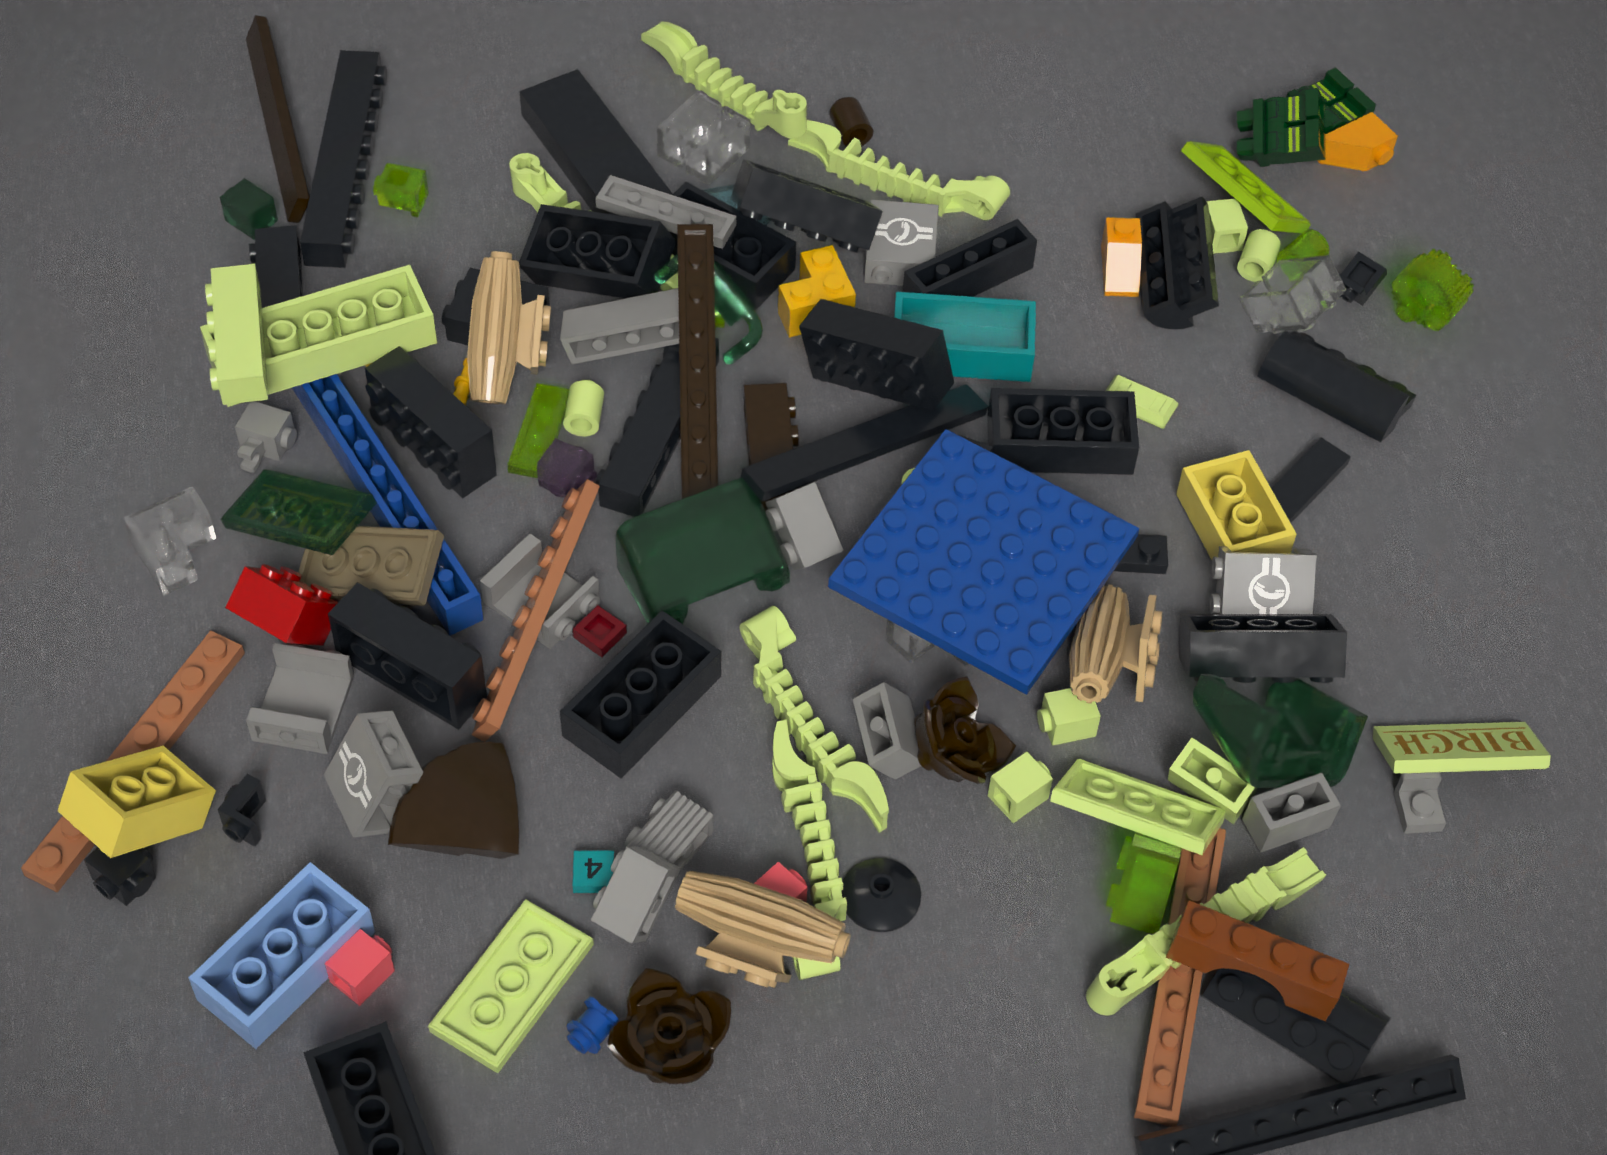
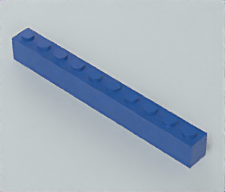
M337 374L292 387L380 527L438 530ZM443 539L427 601L449 636L483 621L480 593Z

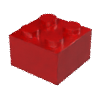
M262 564L261 568L244 567L225 608L285 643L323 646L331 631L328 613L338 602L331 599L333 593L330 590L312 583L309 586L301 582L302 575L284 566H281L280 570L272 566Z

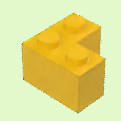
M833 245L800 252L799 280L779 285L778 314L789 338L801 335L800 324L820 299L855 307L856 293Z

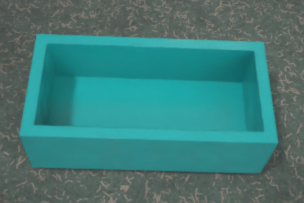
M896 292L894 318L943 330L953 377L1031 382L1035 358L1036 301Z

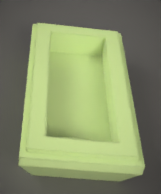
M1115 375L1105 390L1135 392L1137 418L1161 429L1165 428L1179 404L1173 398L1120 375Z

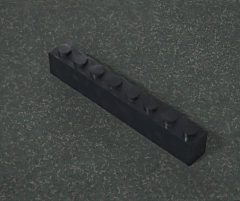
M340 50L300 240L304 266L346 268L348 254L354 253L355 238L352 232L353 229H358L360 218L357 206L364 202V185L362 180L368 179L369 162L367 156H372L374 147L371 134L372 132H377L378 114L376 109L382 108L383 101L382 89L380 88L385 86L387 82L386 66H381L379 52Z

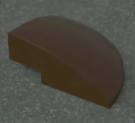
M475 742L458 746V749L452 750L445 755L433 758L421 768L423 775L418 783H414L408 794L401 796L398 801L390 826L388 845L456 856L473 854L498 859L519 854L518 803L514 778L503 743Z

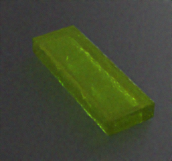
M540 383L536 384L507 465L508 473L544 479L564 421L569 389Z

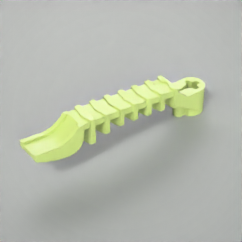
M662 21L641 34V41L661 53L671 66L673 72L676 75L682 76L684 82H690L695 85L696 90H702L707 93L709 99L714 98L719 101L721 107L726 106L731 109L733 115L738 114L743 117L745 123L750 122L755 125L757 131L770 126L786 138H797L806 132L807 101L802 95L786 93L779 89L773 92V98L768 99V93L765 90L756 92L755 84L748 83L744 85V78L740 75L732 77V70L729 67L720 69V60L717 57L708 59V47L705 45L698 46L694 37L687 30L673 23Z
M807 120L806 132L800 137L788 140V145L817 156L823 162L826 171L836 173L838 178L843 179L845 177L851 179L858 186L860 183L867 185L874 192L876 190L887 193L888 197L896 196L903 199V202L939 205L938 216L940 217L944 213L964 211L979 219L991 220L1010 196L1009 186L997 176L990 175L986 178L976 176L974 180H955L951 178L946 186L941 188L938 175L933 174L925 182L923 181V174L920 169L916 168L909 176L906 174L905 165L901 162L892 170L890 169L889 160L885 156H882L877 163H874L875 155L873 149L867 148L860 156L862 148L857 138H854L844 151L838 149L841 144L840 131L831 125Z
M521 153L510 160L509 167L514 194L531 204L537 213L541 204L581 210L580 202L568 203L567 192L561 189L540 165V160L537 156L530 153ZM673 254L659 288L663 291L678 288V258Z
M771 606L742 622L739 626L741 635L746 645L759 659V663L754 665L753 685L756 688L760 687L763 692L764 701L767 704L771 703L774 708V716L778 720L787 719L789 735L792 734L794 737L796 748L804 752L807 764L815 767L818 780L821 783L825 782L832 795L853 800L867 813L879 833L885 830L889 814L888 802L883 786L875 771L866 763L855 761L856 755L850 744L837 750L839 743L833 731L824 735L825 729L819 717L812 720L814 715L810 704L807 701L802 703L803 695L797 685L792 687L793 680L787 669L782 671V656L778 651L796 642V636L790 629L783 613L776 606Z
M787 719L777 721L773 741V779L776 787L782 791L781 801L785 812L793 811L792 818L796 830L800 829V838L805 848L804 856L808 866L807 875L811 885V897L814 907L840 921L846 920L847 900L846 897L842 898L843 881L842 878H838L839 863L838 859L834 858L835 844L833 839H830L831 827L829 819L826 820L825 800L822 801L821 782H817L815 767L802 761L794 752L790 742ZM837 956L833 963L792 957L799 980L840 971V958Z
M1303 847L1272 866H1263L1257 873H1250L1242 882L1238 884L1235 882L1230 885L1227 891L1222 894H1215L1210 901L1205 904L1200 903V905L1249 924L1252 919L1256 922L1261 920L1270 907L1278 910L1321 882L1326 877V874L1323 870L1320 871ZM1181 915L1172 924L1163 925L1157 933L1145 936L1143 940L1127 953L1101 969L1086 992L1087 1002L1096 1013L1105 1016L1115 1014L1133 998L1161 979L1170 966L1175 969L1181 966V963L1166 958Z

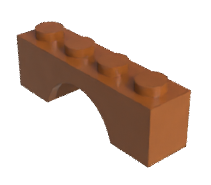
M1190 900L1177 924L1166 955L1168 959L1203 973L1215 969H1236L1256 975L1269 982L1280 992L1286 1006L1323 1021L1327 1020L1340 998L1350 965Z

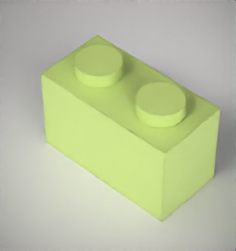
M1194 738L1189 740L1169 768L1168 781L1196 800L1223 809L1226 812L1225 819L1233 825L1249 804L1251 797L1256 794L1259 783Z

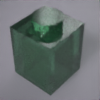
M245 178L220 196L225 221L253 240L255 239V229L269 228L278 221L274 198Z

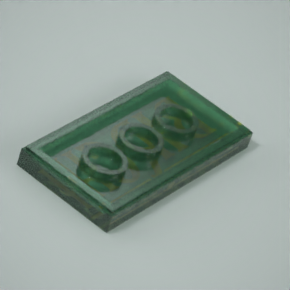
M264 469L220 520L227 529L333 556L377 503L370 493Z

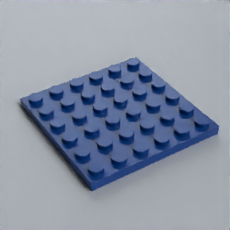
M945 429L829 577L828 587L1027 695L1138 537L1139 528Z

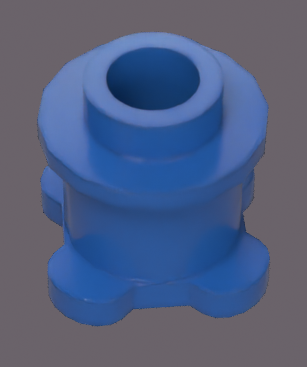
M589 996L584 1001L587 1010L576 1021L571 1020L567 1023L566 1027L569 1032L567 1039L580 1053L585 1054L588 1051L597 1054L601 1049L600 1044L607 1038L610 1029L619 1019L612 1011L607 1010L595 998Z

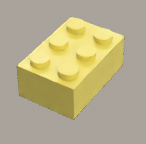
M1250 450L1187 466L1182 469L1176 495L1211 560L1213 557H1218L1219 546H1227L1231 552L1291 553L1297 534Z
M159 746L70 771L57 811L91 840L103 853L113 858L202 829L216 790L165 746Z

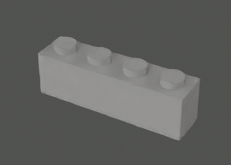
M678 288L563 311L560 340L571 364L679 344Z

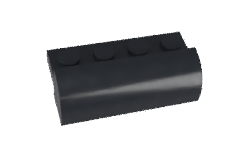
M1202 196L1173 209L1164 201L1136 213V218L1140 219L1142 252L1140 275L1144 316L1149 322L1160 328H1190L1194 326L1193 316L1219 306L1209 207Z
M1285 330L1279 336L1267 354L1257 375L1262 380L1379 442H1382L1394 430L1399 418L1412 406L1416 398V394L1408 391L1403 384L1389 381L1376 374V371L1371 367L1358 365L1345 358L1342 352L1336 349H1328L1316 343L1310 335L1295 331L1290 333Z
M1218 969L1202 995L1210 1003L1339 1083L1354 1080L1391 1020V1017L1342 988L1338 1002L1327 1020L1323 1021L1286 1006L1280 992L1269 982L1251 973L1236 969Z

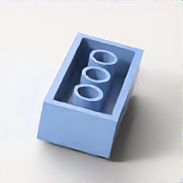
M310 862L188 977L196 1000L252 1047L257 1049L328 979L325 962L359 929H362L370 937L375 933L370 909Z

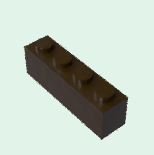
M787 383L744 385L743 408L749 466L799 446L798 425H791L790 420L796 418L795 397H788ZM751 490L754 521H766V510L768 508L765 502L773 498L762 502Z

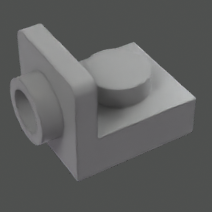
M1440 772L1401 774L1394 791V797L1404 834L1443 831L1446 822L1437 791L1442 780Z

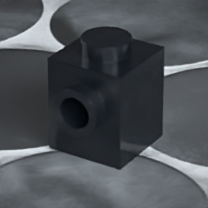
M97 847L84 859L91 878L94 880L95 888L105 898L111 900L115 897L125 906L135 897L145 894L150 888L152 881L156 878L150 863L153 858L145 848L110 858Z

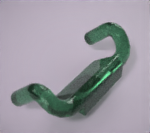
M678 254L656 271L654 278L658 283L664 284L678 272ZM715 261L714 294L716 311L730 327L743 318L749 328L748 334L723 354L724 362L731 365L758 344L762 338L763 327L761 319L753 309L754 305Z

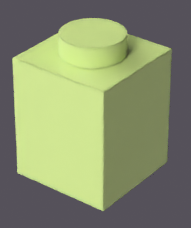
M1236 199L1206 201L1209 207L1213 254L1242 251L1248 226L1240 203Z
M1071 688L1044 693L1042 708L1037 711L1039 727L1042 732H1047L1052 746L1096 737L1101 717L1096 702L1086 703L1087 701L1077 699V695H1073Z
M1025 752L991 776L988 797L1012 823H1015L1049 799L1053 778L1044 763L1036 761L1028 752Z

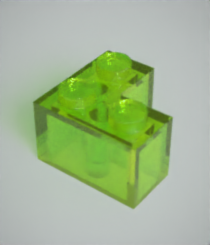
M1135 832L1134 837L1126 835L1116 867L1124 871L1120 885L1112 883L1106 902V907L1113 908L1110 922L1150 934H1155L1159 931L1182 848Z

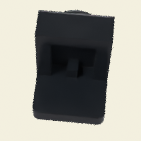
M1358 251L1342 273L1336 272L1332 277L1336 289L1335 292L1343 300L1352 303L1354 300L1363 306L1387 275V269Z
M246 774L239 784L233 785L228 790L224 802L218 808L224 833L236 842L241 843L244 840L253 846L258 844L260 836L252 817L266 802L261 781Z

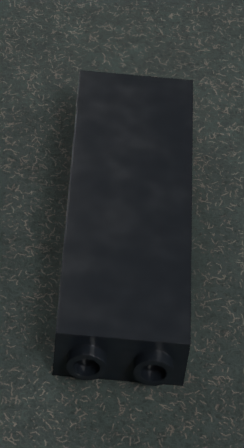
M578 69L520 91L521 115L591 211L618 215L596 208V197L610 175L670 195L673 194Z

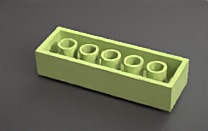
M410 265L262 308L268 395L374 363L399 346L404 351L410 352L437 344L433 313ZM208 324L200 326L208 359L212 368H216V362H211L208 348V340L215 339L214 333H209ZM240 403L227 404V407H230V406H233V405H236V404H240Z

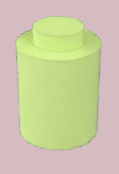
M1264 229L1254 230L1248 235L1237 265V270L1243 278L1252 282H1262L1269 278L1281 246L1277 235Z
M581 380L574 382L569 387L563 425L571 434L585 437L594 435L599 430L604 400V390L600 385L591 380Z

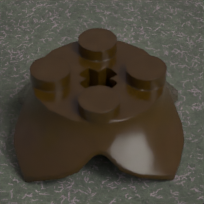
M967 676L945 683L932 699L928 698L924 701L923 712L914 719L915 735L920 749L917 753V758L924 769L928 771L934 770L948 780L956 782L967 780L976 784H983L986 781L984 773L994 771L1004 765L1012 755L1016 745L997 726L977 721L978 698Z
M646 968L630 988L627 998L626 1018L616 1022L610 1029L608 1049L625 1067L635 1072L646 1074L651 1082H664L667 1084H688L694 1082L710 1070L713 1064V1054L728 1032L731 1018V1000L710 990L689 994L685 991L680 981L669 973ZM670 1031L677 1038L672 1040L664 1039L663 1033Z

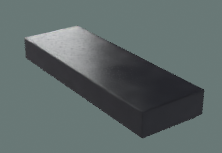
M1322 437L1271 488L1290 523L1300 515L1349 463L1350 455Z

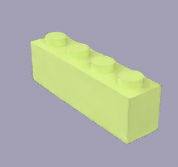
M247 264L211 268V284H205V293L208 306H213V311L207 312L208 330L210 334L214 333L215 339L208 340L211 362H216V368H210L212 390L220 391L223 405L268 400L261 290L256 265Z

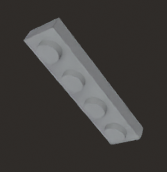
M612 175L609 176L596 197V208L621 216L660 221L669 232L676 234L677 224H713L714 246L723 249L736 227L735 215Z

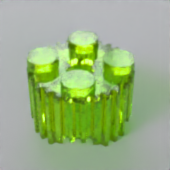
M1432 249L1427 255L1425 253L1417 255L1392 282V294L1395 295L1393 300L1397 301L1396 314L1402 321L1408 323L1416 321L1417 324H1422L1424 328L1429 326L1430 329L1439 331L1451 321L1469 300L1468 297L1474 292L1472 289L1474 284L1471 283L1473 279L1466 273L1461 275L1462 271L1456 268L1457 265L1451 264L1452 258L1448 255V252L1442 253L1441 250L1436 251Z

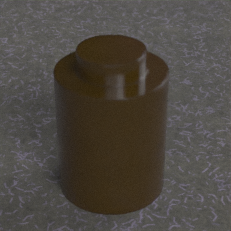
M853 97L837 100L832 105L829 115L835 128L841 133L843 144L847 147L854 138L859 139L861 146L868 143L874 131L859 101Z

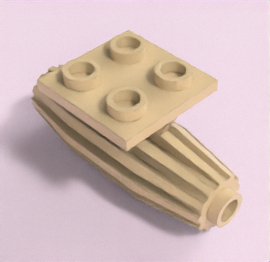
M492 251L490 258H483L472 299L467 362L470 401L506 404L517 363L529 369L531 374L538 375L539 366L546 367L548 341H541L542 331L549 332L551 306L544 305V296L537 295L536 300L522 305L519 262L512 260V254L508 252Z
M1110 584L1108 586L1103 585L1077 622L1070 649V687L1073 695H1077V699L1087 701L1086 703L1101 702L1102 698L1105 699L1108 696L1122 667H1125L1137 673L1135 701L1143 702L1146 687L1153 688L1155 670L1159 658L1160 643H1158V634L1161 631L1162 611H1155L1157 595H1149L1143 624L1130 626L1129 604L1126 593H1123L1119 587L1116 588Z
M689 871L683 878L676 897L675 908L677 911L719 933L707 947L698 946L696 955L707 958L705 966L727 974L729 972L737 974L738 969L745 971L744 980L764 987L770 986L775 988L777 982L789 983L791 974L785 973L783 955L833 963L836 956L840 958L845 956L850 942L851 934L845 932L846 925L840 920L803 900L739 878Z

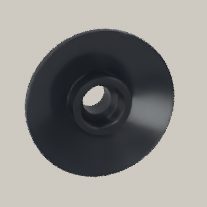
M873 858L862 861L849 870L843 879L842 898L846 897V914L854 923L867 930L888 932L905 926L914 918L920 907L921 889L915 875L903 864L887 858ZM884 885L889 889L878 891L874 886Z

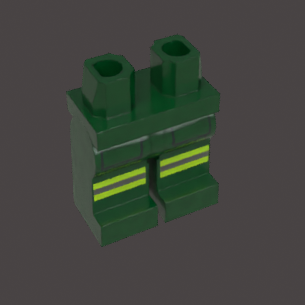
M1336 67L1327 71L1324 79L1310 86H1302L1297 90H1291L1287 92L1286 96L1305 94L1306 89L1319 88L1325 101V134L1371 112L1374 113L1376 104L1358 87L1354 88L1355 84Z
M1319 88L1306 89L1305 94L1291 97H1272L1263 100V98L1253 99L1252 108L1237 111L1239 131H1253V137L1237 140V155L1240 160H1257L1260 167L1270 166V164L1326 160L1324 131L1325 101Z

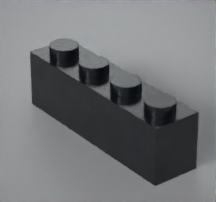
M1016 219L904 271L902 292L974 297L1032 269L1038 240Z
M297 226L255 229V243L249 244L251 264H256L262 308L303 296L301 246Z

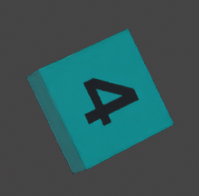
M614 850L574 851L573 893H598L604 886H608L613 875L611 866L615 859Z

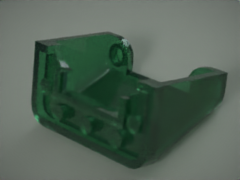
M743 478L735 479L633 517L620 525L616 531L617 569L647 624L661 611H664L683 624L688 614L689 604L751 580L754 581L757 589L770 592L779 590L785 584L790 583L789 567L762 502Z
M1201 674L1193 690V706L1240 779L1256 788H1279L1319 773H1323L1330 787L1337 785L1345 777L1368 718L1364 713L1299 678H1295V681L1291 683H1273L1267 691L1265 705H1260L1227 687L1225 681L1215 675Z

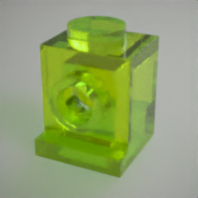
M387 163L382 174L377 175L373 187L374 195L378 196L379 205L410 211L411 216L419 217L429 194L426 170Z

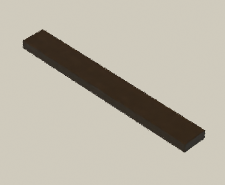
M255 15L246 37V43L287 221L299 223L308 206L310 196L268 20L266 17Z
M677 224L682 507H718L713 224Z

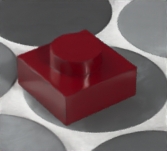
M599 605L573 628V638L601 658L627 634V625Z

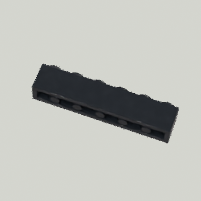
M715 338L717 367L719 363V339ZM679 344L665 346L663 360L660 365L656 364L654 366L647 391L642 390L638 397L637 410L634 416H629L625 422L623 437L620 443L615 442L611 449L609 464L606 470L601 469L598 473L595 484L600 486L598 491L601 507L640 519L681 439Z

